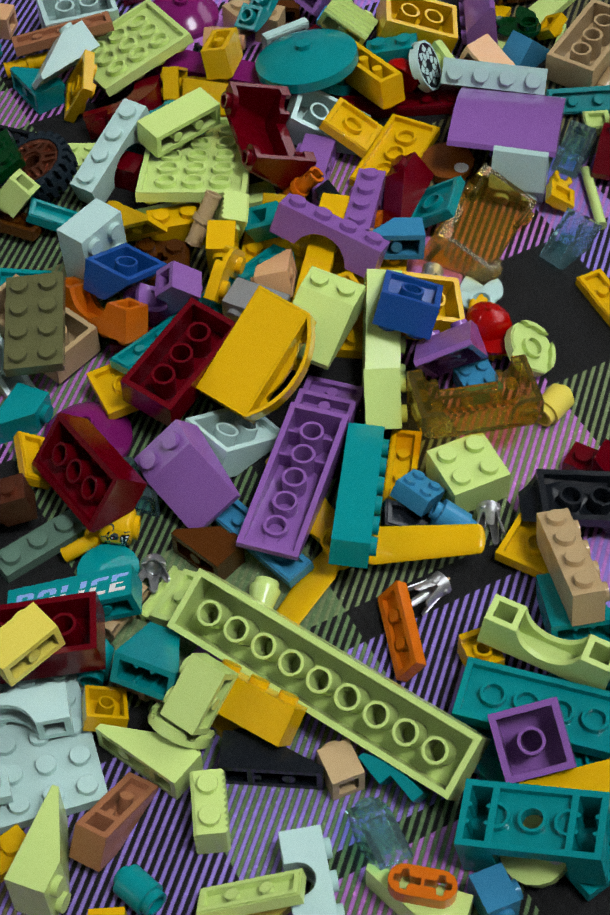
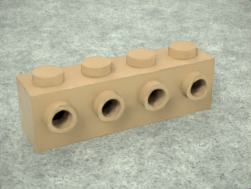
M568 508L536 513V543L572 627L605 621L606 602L610 601L609 587L606 581L602 582L600 579L599 565L596 560L592 561L588 541L582 540L579 521L573 520Z

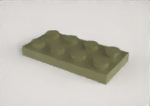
M63 271L6 278L3 368L6 377L65 370L66 278Z

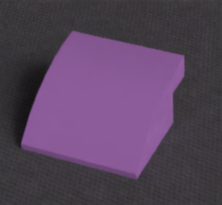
M461 87L455 102L446 145L493 151L494 145L549 152V157L555 158L559 149L566 98Z

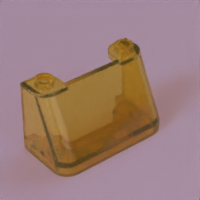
M484 163L464 186L455 216L440 222L425 246L424 259L422 260L426 263H438L443 269L482 282H487L489 279L495 280L503 270V267L500 266L502 262L500 257L516 230L521 225L526 227L535 216L532 210L537 201Z
M525 354L511 356L509 368L504 372L501 369L495 370V382L439 390L437 379H431L430 382L424 378L422 369L407 371V407L409 414L422 434L429 439H442L535 424L543 415L544 399Z

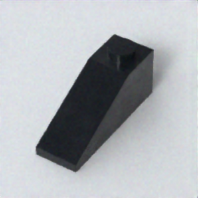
M246 729L223 730L218 768L225 771L226 784L324 790L323 766L285 746L277 747Z

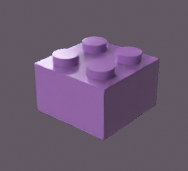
M558 697L487 715L505 782L517 783L577 767Z

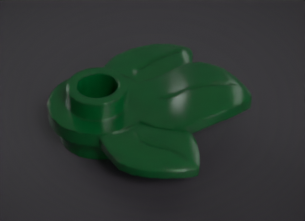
M519 6L515 17L496 16V24L500 28L497 30V33L504 37H509L512 30L528 38H532L541 32V24L536 17V13L526 7Z

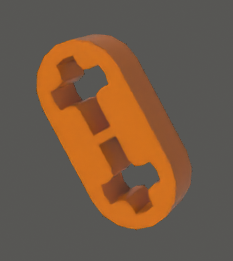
M401 863L395 865L388 874V891L395 900L400 902L445 909L450 907L457 898L458 883L455 876L448 871ZM402 877H409L410 884L407 885L406 889L399 888V882L402 880ZM438 883L446 884L443 896L436 895L435 888L438 887Z

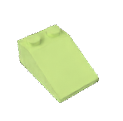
M314 266L310 268L299 286L292 304L310 313L317 322L315 325V347L311 364L328 370L363 310L366 286ZM306 344L300 349L297 358H303Z
M52 785L4 877L15 911L26 915L63 914L67 910L71 899L68 818L59 787Z

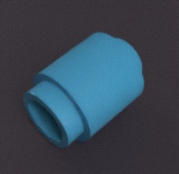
M448 499L442 502L437 501L428 514V517L431 518L430 525L477 524V521L472 518V514Z

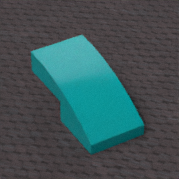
M362 753L358 757L379 784L389 785L395 780L412 802L421 803L431 794L423 784L376 755Z

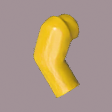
M86 529L83 537L61 548L60 552L64 560L68 563L85 554L90 549L103 544L99 537V531L89 532Z

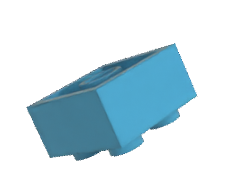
M488 359L453 368V382L467 407L501 397L502 383Z
M413 469L396 481L389 496L422 517L431 510L437 501H441L446 489L441 487L438 482L426 477L422 471Z

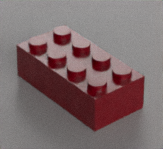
M191 297L121 379L123 400L166 426H169L175 419L180 420L200 396L201 392L196 389V386L236 322Z
M96 591L0 605V627H2L18 611L34 602L58 626L66 643L20 681L106 669L105 612ZM0 676V684H6L7 682Z

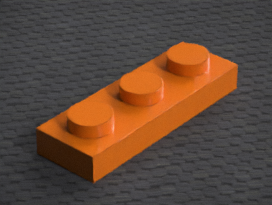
M396 580L377 597L396 680L408 682L427 664L407 583Z

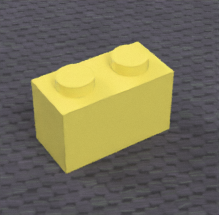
M34 602L18 611L12 619L0 627V676L11 687L66 644L58 626Z

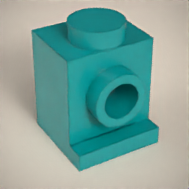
M278 201L249 208L248 224L245 227V231L256 243L280 237L269 232L279 204Z

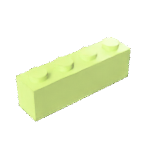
M367 268L364 277L366 290L363 306L362 370L400 368V374H406V365L401 364V354H405L406 336H401L400 331H385L379 328L378 325L372 324L386 269ZM391 270L398 273H402V270Z

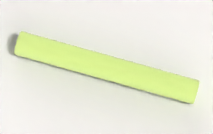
M584 166L580 169L596 228L603 230L607 227V222L595 181L591 177V168Z

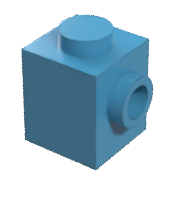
M502 862L468 875L467 892L474 895L473 904L479 915H519L523 893L517 880L510 879Z

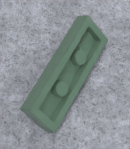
M71 509L66 510L0 550L1 575L8 583L14 581L60 553L61 548L83 537L87 528Z

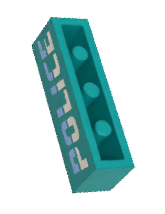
M127 564L8 590L7 604L96 591L105 612V622L142 614V582L133 565Z

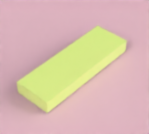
M303 868L201 888L196 915H249L304 904L306 875Z

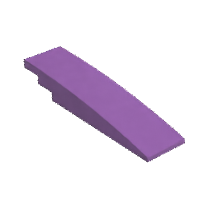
M312 375L307 376L303 388H299L295 401L290 403L237 537L236 546L298 561L344 451L348 423L355 422L364 397L363 387Z

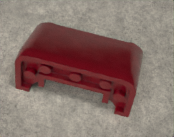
M229 81L226 91L221 95L220 103L221 107L224 108L241 155L242 165L255 176L282 191L286 190L294 178L301 177L317 163L314 152H296L286 126L290 113L284 110L285 99H290L291 97L288 86Z

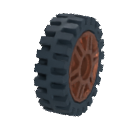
M38 131L37 136L33 132L28 134V139H25L24 136L19 138L20 143L17 146L26 163V166L21 170L40 185V188L32 198L50 202L52 195L54 198L60 196L59 190L65 192L68 188L66 183L70 184L73 175L77 173L76 167H78L76 157L66 140L60 134H54L53 131H47V133ZM7 180L0 184L1 187L6 183ZM31 199L28 201V203H27L25 206L29 207V203H30Z

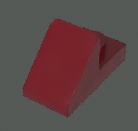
M605 439L599 450L575 441L563 461L562 470L610 471V441Z

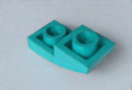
M251 0L249 4L243 3L234 26L239 29L257 32L266 23L279 0Z

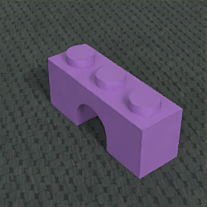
M173 260L156 271L155 286L138 282L123 292V299L130 297L148 304V327H153L180 311L191 297L195 300L201 298L203 290L201 284L202 272Z

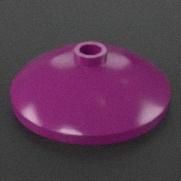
M213 0L153 1V3L186 29L193 39L202 37L204 27L216 26L219 20L218 6Z
M100 402L78 403L60 411L61 413L87 418L123 458L129 453L133 443V431L126 415L118 419H109ZM58 413L47 424L43 437L47 436Z

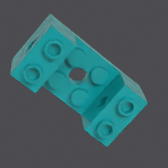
M466 778L454 846L463 869L472 871L483 870L500 863V856L562 862L566 864L571 882L607 886L610 869V792ZM538 815L542 817V823L536 828L531 829L523 825L524 820L528 816Z

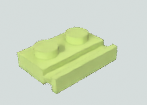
M172 566L168 571L170 582L166 583L162 579L158 584L157 592L152 593L142 605V614H139L141 620L146 621L148 619L152 623L169 628L167 624L197 572L188 569L181 571L178 570L177 566Z

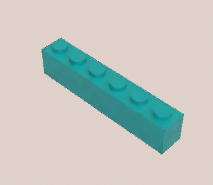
M348 423L328 564L367 569L369 556H376L378 537L372 535H378L380 516L374 515L381 514L385 477L382 476H385L389 439H383L385 430L383 426Z

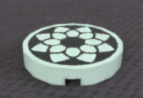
M426 40L414 42L411 45L413 49H410L408 55L412 77H414V80H419L420 85L418 87L425 93L438 90L441 85V67L437 54Z

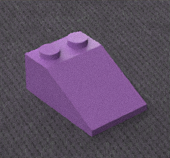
M458 320L453 322L448 330L443 332L439 330L432 331L430 340L423 339L416 342L413 360L415 367L435 379L453 372V368L488 358L489 356L477 324L472 320Z
M175 419L134 458L148 484L188 528L208 527L241 496L201 430L195 424Z

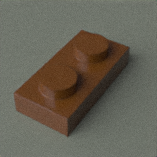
M0 210V233L34 242L47 228L26 222L27 213L19 212L12 218L9 214Z

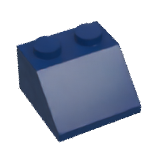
M123 243L85 259L83 289L95 295L98 299L107 300L126 291L138 282L145 283L156 276V271L167 265V263L127 243Z
M387 269L372 324L378 325L379 328L385 331L396 330L406 333L413 339L421 340L424 338L430 340L440 309L443 285Z

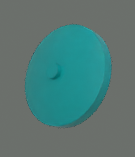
M323 28L308 29L288 34L270 43L258 55L255 67L261 84L288 86L290 94H302L325 89L345 79L357 66L359 54L355 40L344 32Z

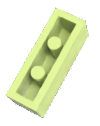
M199 87L137 120L138 142L159 158L221 124L220 103Z

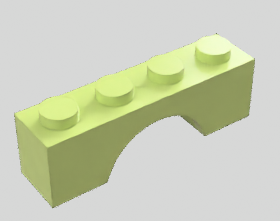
M495 594L483 619L477 638L478 642L570 682L603 690L606 689L610 680L609 641L592 634L578 640H568L553 636L541 629L532 620L527 606Z

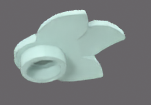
M465 276L460 285L463 308L467 310L470 300L472 298L476 300L480 294L487 297L488 302L496 303L503 296V286L498 278L487 282L483 286L470 276Z

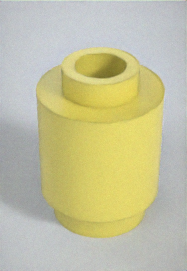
M558 383L550 385L533 404L531 414L535 421L545 427L556 424L574 405L571 389L566 385Z

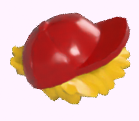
M480 294L476 300L472 298L469 302L465 319L467 321L472 320L477 324L489 360L494 361L495 358L502 360L503 356L508 357L505 350L504 337L506 331L512 326L509 313L499 304L488 302L487 297H484L483 294Z

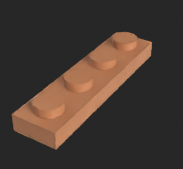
M108 11L13 36L11 40L17 57L31 56L37 51L50 50L53 42L60 35L59 29L69 22L74 25L82 20L92 35L97 37L114 31L113 22Z

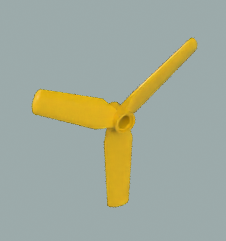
M324 498L310 532V535L321 544L323 551L312 561L315 568L291 588L276 610L299 625L335 580L338 571L349 568V566L328 564L335 510L326 498ZM481 524L379 526L378 535H372L378 537L376 556H369L368 564L378 565L480 554L485 548V531Z

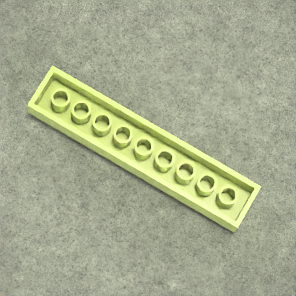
M201 568L198 569L167 624V627L220 660L227 659L237 663L242 667L240 672L251 677L252 674L258 675L270 682L269 687L277 692L285 690L299 697L298 703L308 708L306 713L447 800L458 801L465 788L466 778L470 779L491 742L490 738L214 573Z

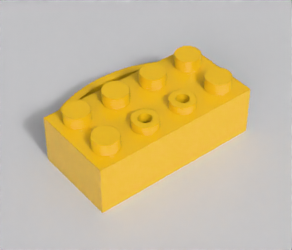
M259 285L199 381L196 389L204 396L254 425L258 419L270 414L286 402L301 384L312 360L316 337L315 325L317 322L307 311ZM306 344L304 356L295 376L279 395L268 402L273 393L284 383L290 374L300 349Z

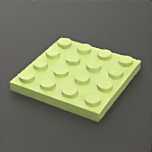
M145 0L112 21L114 31H110L104 36H94L100 46L94 51V64H97V71L93 82L108 97L116 95L132 82L143 78L153 68L163 65L167 59L176 53L184 51L194 40L186 29L151 0Z

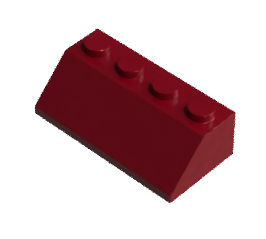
M61 412L55 418L32 462V465L89 532H96L133 511L147 486L142 477L87 418Z

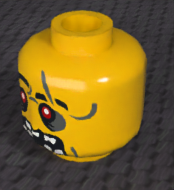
M134 508L130 513L98 530L100 540L106 544L130 545L133 540H138L141 516L137 515Z

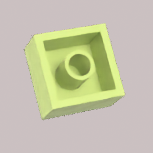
M482 430L426 451L425 474L429 479L438 482L441 487L446 489L442 501L448 499L467 512L475 510L477 504L481 501H498L509 497L511 473Z

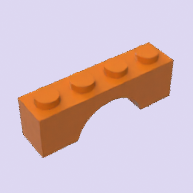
M75 276L66 278L65 306L96 326L99 336L117 340L120 345L129 346L148 332V304L129 297L108 302L104 309L95 295L83 289V279Z

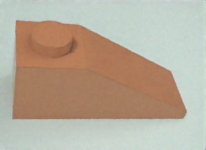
M128 772L75 823L69 857L84 864L86 867L100 872L117 855L158 792L159 786L134 773Z

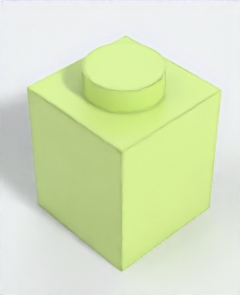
M19 168L0 189V210L14 218L40 188V185Z

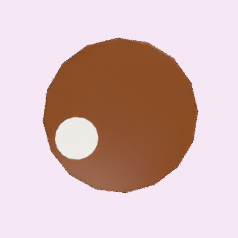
M447 142L435 144L424 152L422 161L434 174L433 179L435 183H441L460 175L466 181V177L473 174L475 158L468 148L447 146Z

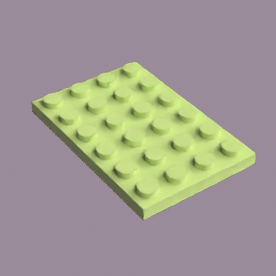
M220 117L221 124L159 158L154 156L148 149H145L135 190L136 202H144L146 204H156L158 202H172L173 204L199 202L201 204L206 190H212L222 195L224 190L248 194L250 172L241 163V155L227 117Z

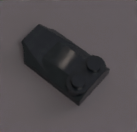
M536 469L531 481L518 492L522 521L536 522V513L568 508L573 520H578L580 526L601 527L604 532L610 535V471Z

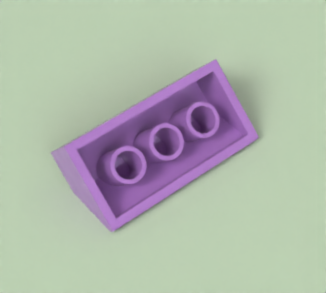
M458 0L462 45H468L487 33L498 44L494 0Z

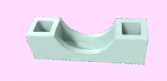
M444 57L441 85L545 95L548 69Z
M127 98L122 100L70 182L79 200L88 204L95 198L103 202L107 201L115 188V171L121 156L131 145L141 144L138 142L137 120L150 114L146 106Z
M48 682L38 687L27 689L14 688L0 693V724L7 722L23 724L32 729L40 740L74 734L70 698L66 683Z

